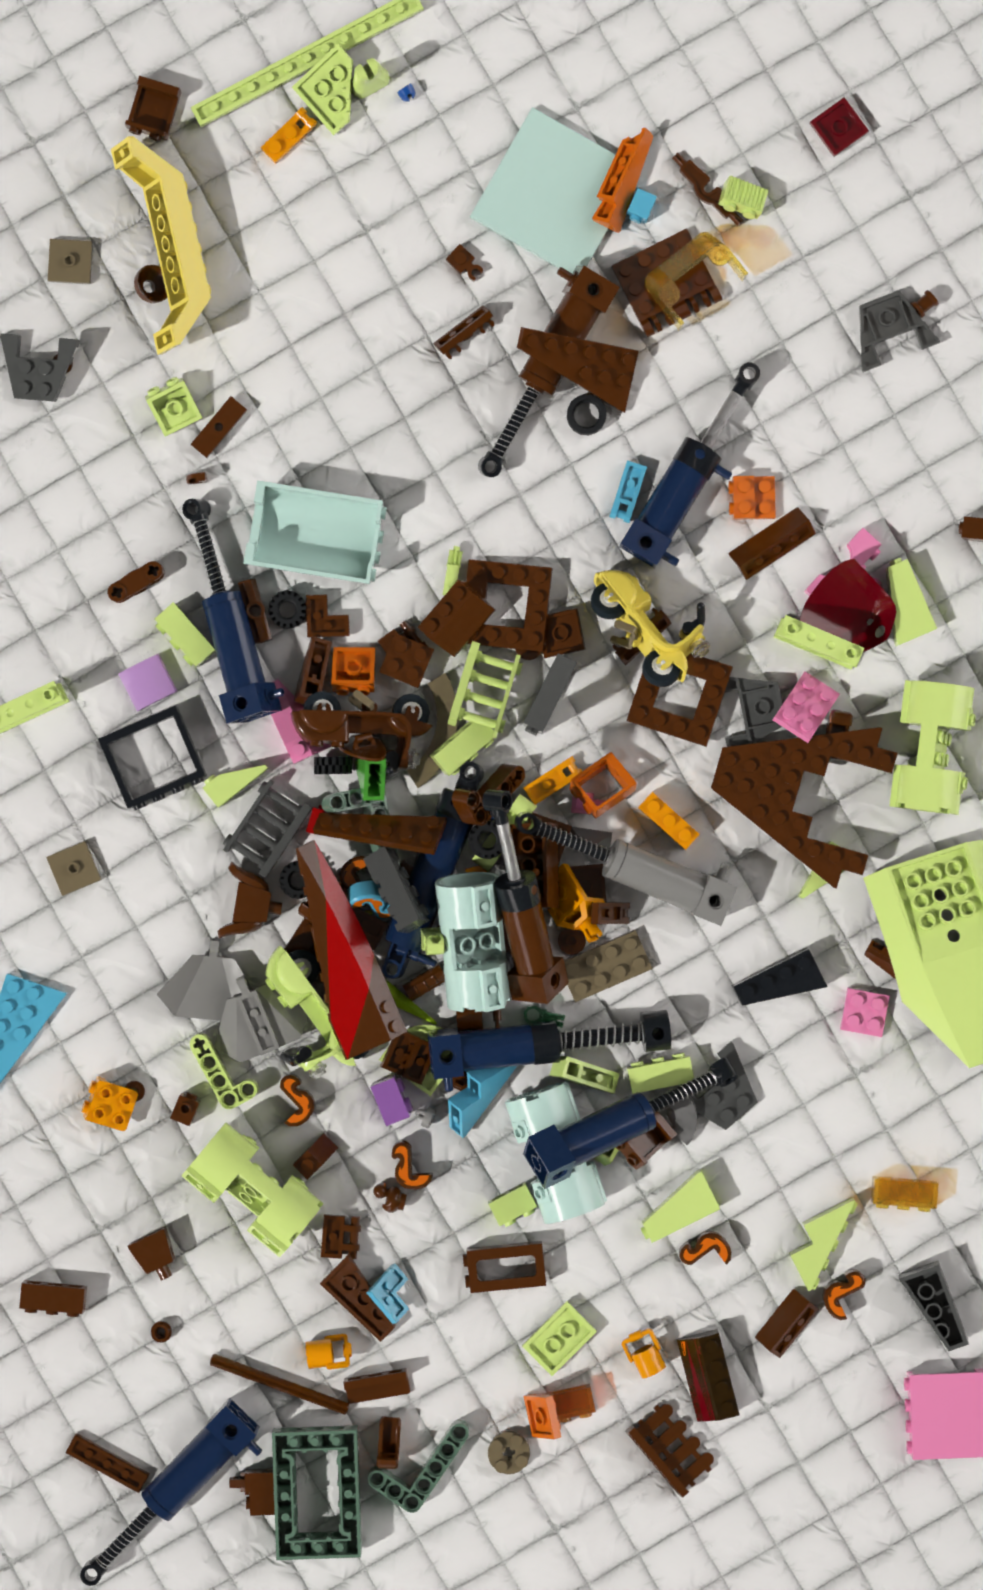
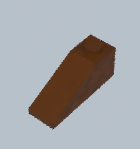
M311 637L297 682L294 702L304 704L310 695L322 691L332 641Z

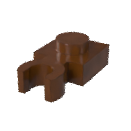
M461 244L446 258V261L460 274L464 271L468 272V277L473 282L476 281V278L472 275L474 270H478L481 274L483 273L481 266L472 264L475 257Z

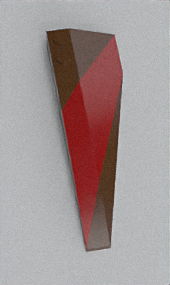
M312 840L296 848L300 874L303 876L305 884L303 890L304 895H307L309 905L307 911L313 925L311 931L317 962L320 963L321 982H324L326 993L324 994L325 1003H328L329 1023L345 1060H348L406 1033L407 1029L377 959L350 903L315 840Z

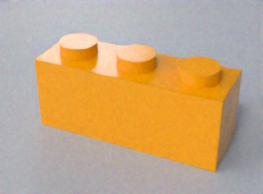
M653 792L637 807L684 850L700 835Z

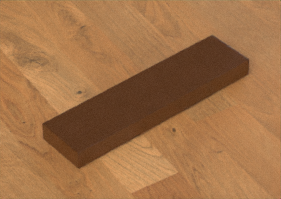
M77 1433L65 1452L137 1493L141 1491L150 1474Z

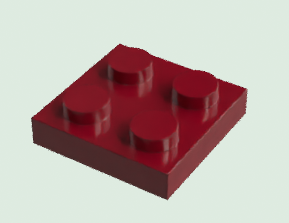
M845 97L809 123L833 157L869 132Z

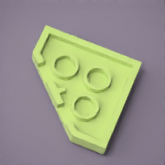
M339 44L335 45L292 86L293 90L333 135H336L350 122L353 60Z

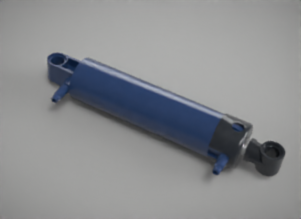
M474 762L464 763L460 768V776L455 788L476 791L479 782L484 778L483 768ZM474 767L476 775L474 778L469 779L467 775L468 770ZM448 788L443 789L434 816L446 817L447 820L435 855L419 852L408 879L410 885H414L419 893L417 897L419 902L428 909L429 915L427 916L430 921L408 934L397 932L394 925L398 922L394 918L392 919L385 939L392 943L382 966V972L387 978L398 979L402 977L410 959L433 967L437 964V961L432 959V957L421 953V928L432 927L438 912L435 881L442 877L453 875L473 824L463 823L452 803L454 791ZM492 816L489 820L493 821L495 817ZM393 963L398 967L395 975H392L389 971Z

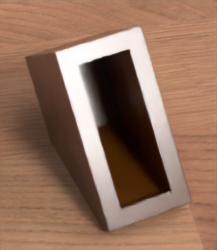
M323 1133L293 1163V1166L308 1180L339 1147Z

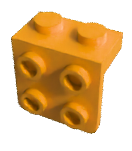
M96 1076L95 1081L92 1080L89 1085L88 1092L91 1093L88 1101H84L81 1112L84 1113L83 1117L87 1121L125 1131L138 1093L135 1090L109 1083L105 1078Z

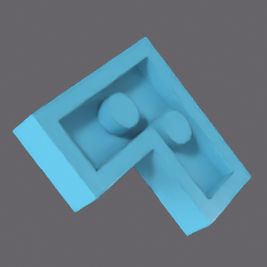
M396 1263L390 1265L366 1292L392 1324L397 1323L409 1310L408 1306L397 1295L398 1290L406 1283L408 1278Z

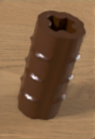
M439 964L402 986L410 1000L413 1001L444 983V972Z

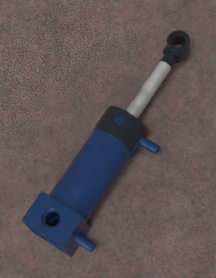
M747 362L741 366L734 380L736 382L735 386L702 440L699 442L685 437L667 471L619 545L621 549L654 569L661 558L673 566H677L679 559L666 552L712 474L715 472L727 480L732 476V472L718 465L722 458L711 448L746 390H751L759 379L760 369L755 363ZM746 369L752 370L754 378L746 379L743 371ZM640 540H649L651 547L643 548Z

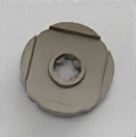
M503 1431L498 1433L490 1442L488 1459L497 1472L515 1474L528 1464L530 1457L529 1444L520 1434L514 1431ZM507 1447L515 1451L511 1458L503 1455Z

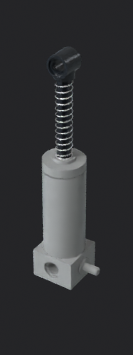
M521 812L515 817L514 824L518 831L534 837L540 835L542 838L545 837L547 840L550 839L552 842L555 841L557 844L560 843L562 846L565 845L567 848L582 852V854L591 856L593 859L596 858L598 861H603V877L722 926L737 889L736 886L727 883V880L724 879L729 865L721 863L717 875L712 874L710 876L620 839H617L608 850L607 847L603 848L602 845L598 846L597 843L588 842L587 839H582V837H577V835L557 829L556 826L552 827L551 824L542 823V819L532 813ZM529 817L531 825L524 829L522 827V820ZM713 895V900L709 902L710 897Z

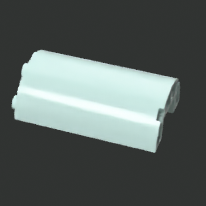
M257 480L254 497L255 509L250 539L246 545L243 564L370 584L371 581L375 582L377 569H374V565L379 564L381 552L377 551L378 543L382 544L384 531H380L382 519L385 520L387 507H383L382 500Z

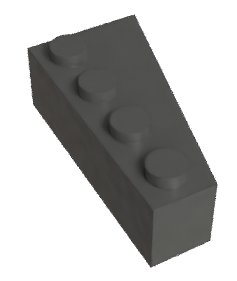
M384 846L363 858L373 881L381 886L378 888L381 898L390 905L387 909L390 917H393L398 922L394 925L397 932L409 934L430 921L427 916L429 915L428 909L419 902L417 898L419 893L415 886H411L407 880L409 875L404 867H400L397 861L399 856L393 848Z
M939 1260L899 1274L900 1282L907 1289L909 1295L918 1305L947 1350L952 1351L969 1345L968 1337Z

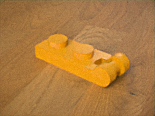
M302 107L261 146V150L276 164L318 122L314 118H310L307 115V111ZM300 120L305 124L302 129L297 125Z
M573 756L523 788L535 805L570 783L573 777L582 772L581 768L578 769L574 763L576 760ZM566 767L571 772V775L567 777L562 771Z

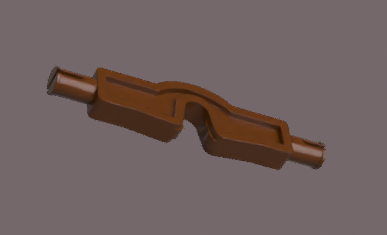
M679 153L673 156L672 159L681 167L679 172L693 185L696 196L702 202L712 205L725 219L729 217L738 227L744 220L735 211L729 212L718 204L722 192L721 188L716 187L709 193L705 192L704 188L710 182V177L691 160L686 161Z

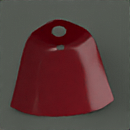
M853 558L834 567L820 581L807 599L799 621L864 648L863 652L888 639L896 617V606L888 593ZM873 619L872 624L868 625L867 621ZM884 626V634L877 638L875 636L877 628Z

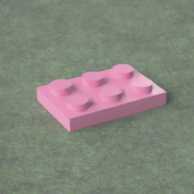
M804 671L773 718V721L808 743L840 693Z

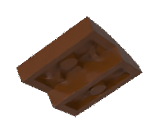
M406 1032L391 1041L380 1066L421 1085L431 1064L429 1042Z

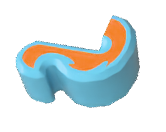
M373 880L357 882L347 889V900L352 908L369 903L377 918H390L387 911L390 905L381 898L378 892V888L381 887L380 884H375Z

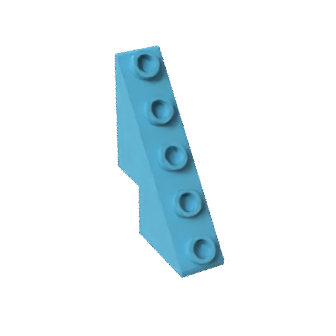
M517 1066L468 1071L467 1088L448 1099L449 1127L464 1138Z

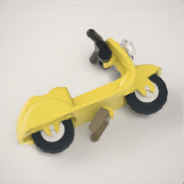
M605 570L595 573L594 584L596 588L591 595V607L594 613L604 619H616L614 626L627 633L626 638H629L628 641L617 636H611L610 642L626 649H632V647L639 648L645 656L642 672L650 684L657 687H666L672 685L676 680L684 682L688 669L686 657L691 653L694 658H702L709 652L710 643L705 641V637L702 634L705 624L704 603L699 602L697 604V619L683 624L679 632L681 641L671 644L666 641L645 614L646 611L650 610L651 597L648 592L640 587L635 576L620 570Z

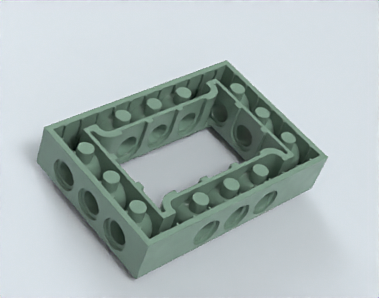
M358 1425L274 1428L272 1431L276 1560L361 1557L362 1532ZM323 1450V1452H328V1450H338L336 1462L338 1465L337 1486H339V1531L298 1533L296 1451L307 1453V1451Z

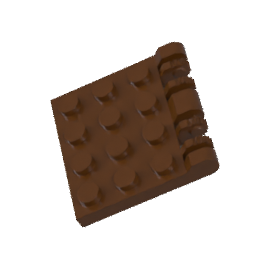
M687 228L611 266L646 337L655 334L648 320L649 318H651L658 332L662 330V325L656 317L661 312L669 326L674 324L667 310L671 308L678 322L691 316V312L685 302L687 299L694 312H699V305L693 297L699 293L704 305L707 307L711 306L712 304L705 290L708 291L714 303L723 300Z

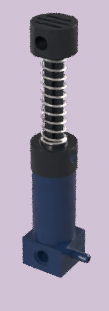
M667 1010L641 1012L640 1022L637 1025H632L630 1022L628 1026H624L622 1023V1026L616 1027L614 1024V1027L608 1028L606 1025L605 1028H600L597 1026V1029L589 1027V1030L581 1028V1031H575L573 1028L572 1032H567L565 1029L562 1033L557 1029L556 1021L459 1032L457 1028L428 1031L431 1073L434 1079L444 1078L446 1092L453 1091L452 1077L464 1076V1071L560 1062V1054L565 1052L566 1049L573 1051L574 1048L581 1050L582 1047H586L589 1050L591 1046L597 1049L599 1045L606 1048L608 1044L614 1047L617 1043L622 1046L623 1043L630 1045L631 1042L639 1044L640 1041L645 1052L671 1049V1029ZM655 1028H659L656 1034H652ZM449 1050L450 1054L448 1056H441L443 1051Z

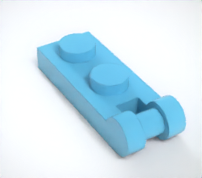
M627 460L609 516L610 518L615 519L617 517L624 519L623 522L630 523L647 466ZM620 503L628 506L627 511L619 509Z

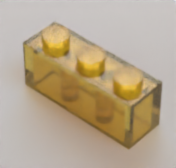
M873 1176L871 1202L876 1204L877 1208L887 1209L889 1205H894L900 1210H910V1207H918V1211L931 1212V1208L937 1209L938 1183L936 1181Z

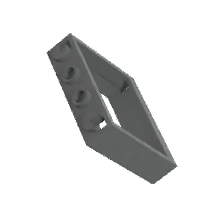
M559 653L557 654L523 722V725L526 726L525 731L535 736L537 733H543L577 662Z

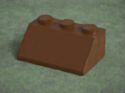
M457 580L418 628L432 642L453 657H456L496 609L467 582Z

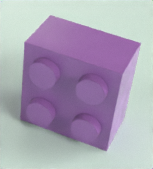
M396 1074L372 1083L370 1088L386 1126L410 1117L413 1106L409 1097L405 1098L403 1094L405 1086L401 1077L397 1078Z

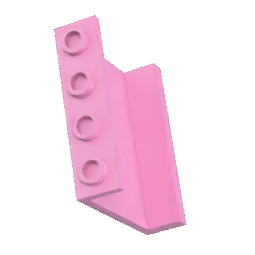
M974 1369V1372L913 1374L911 1371L907 1372V1378H904L905 1391L908 1390V1399H905V1411L909 1412V1420H906L905 1425L906 1433H910V1441L906 1442L907 1454H910L913 1460L983 1457V1369Z

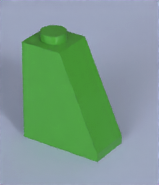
M355 758V767L362 799L384 800L386 758L378 762Z

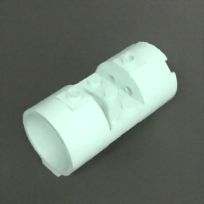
M458 873L435 881L439 925L444 938L443 968L447 1007L453 1011L464 1012V1008L468 1010H475V1012H490L505 1008V1005H507L506 1001H511L507 976L508 968L503 916L494 884L499 876L494 873Z
M568 1080L523 1093L505 1102L518 1143L527 1142L529 1136L552 1125H555L557 1130L580 1120ZM594 1161L585 1162L573 1168L569 1178L546 1189L542 1187L538 1179L531 1182L534 1196L537 1199L545 1224L556 1223L583 1215L603 1206L607 1201Z

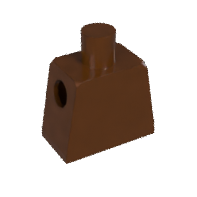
M166 1226L127 1246L146 1274L156 1270L161 1281L172 1276L167 1264L175 1260V1255Z

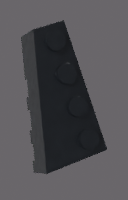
M808 948L731 985L742 1006L828 987Z

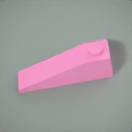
M278 679L273 681L276 689L282 688L284 690V696L279 697L282 711L271 714L293 764H297L330 748L331 744H323L322 747H311L310 743H306L299 736L293 726L290 713L303 710V705L294 702V695Z

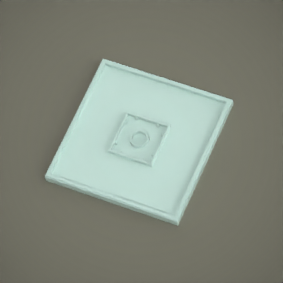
M532 107L470 218L557 268L562 267L573 273L576 266L584 265L587 267L608 231L607 227L593 221L592 217L602 203L597 194L616 154Z

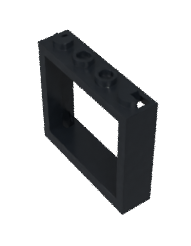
M173 706L98 739L128 809L133 808L136 811L145 807V802L153 799V802L160 801L165 798L164 794L170 791L173 794L185 790L184 785L189 783L192 786L204 781L203 777L207 776L178 706ZM174 717L197 772L132 800L109 745Z

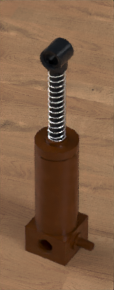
M584 265L576 266L573 273L560 267L557 275L568 281L562 291L565 295L544 331L585 340L599 314L606 313L620 287ZM590 284L593 287L592 294H589L588 287ZM531 356L518 376L526 382L525 385L528 388L522 394L523 397L519 399V404H516L517 407L511 413V418H508V423H505L506 426L503 428V432L500 433V437L497 438V442L494 443L495 446L492 447V451H488L478 463V469L484 476L496 477L499 475L502 463L504 462L503 455L506 453L507 448H509L510 443L512 444V439H515V434H518L517 431L520 429V425L523 424V420L526 419L525 417L528 411L531 410V406L534 405V401L537 400L536 397L543 393L553 397L564 377ZM488 461H493L495 464L492 472H487L485 469V464Z

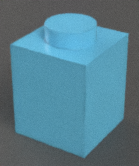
M637 188L627 211V215L630 216L629 219L638 224H641V222L646 223L657 196Z

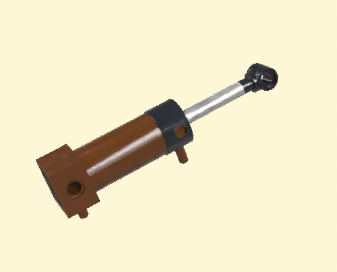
M488 789L483 795L482 803L484 809L490 811L491 816L495 817L507 873L499 876L494 884L514 967L507 974L511 998L517 1001L548 1004L569 981L563 957H556L552 954L537 882V876L540 874V871L537 868H533L531 871L519 870L507 816L512 806L511 793L509 791Z

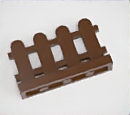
M656 1404L653 1407L655 1410L653 1414L645 1421L642 1419L637 1421L639 1424L637 1428L630 1426L625 1432L676 1493L684 1497L689 1493L686 1487L688 1485L693 1487L696 1484L693 1480L704 1470L706 1472L712 1470L710 1465L713 1463L714 1457L709 1452H704L700 1455L696 1451L700 1446L699 1438L690 1436L686 1439L683 1433L687 1428L684 1421L677 1420L673 1423L669 1419L673 1413L671 1405L663 1404L659 1407ZM665 1422L669 1428L656 1437L653 1431ZM648 1436L653 1441L650 1445L645 1440ZM679 1438L682 1444L670 1453L666 1448ZM662 1452L666 1459L662 1460L659 1454ZM692 1454L696 1460L684 1470L680 1464ZM675 1468L680 1473L677 1477L672 1472Z

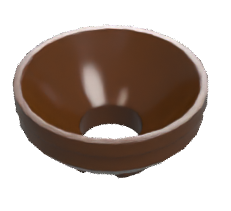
M146 265L136 273L134 287L142 300L148 303H159L167 298L161 267ZM144 282L151 283L153 287L151 293L144 290Z

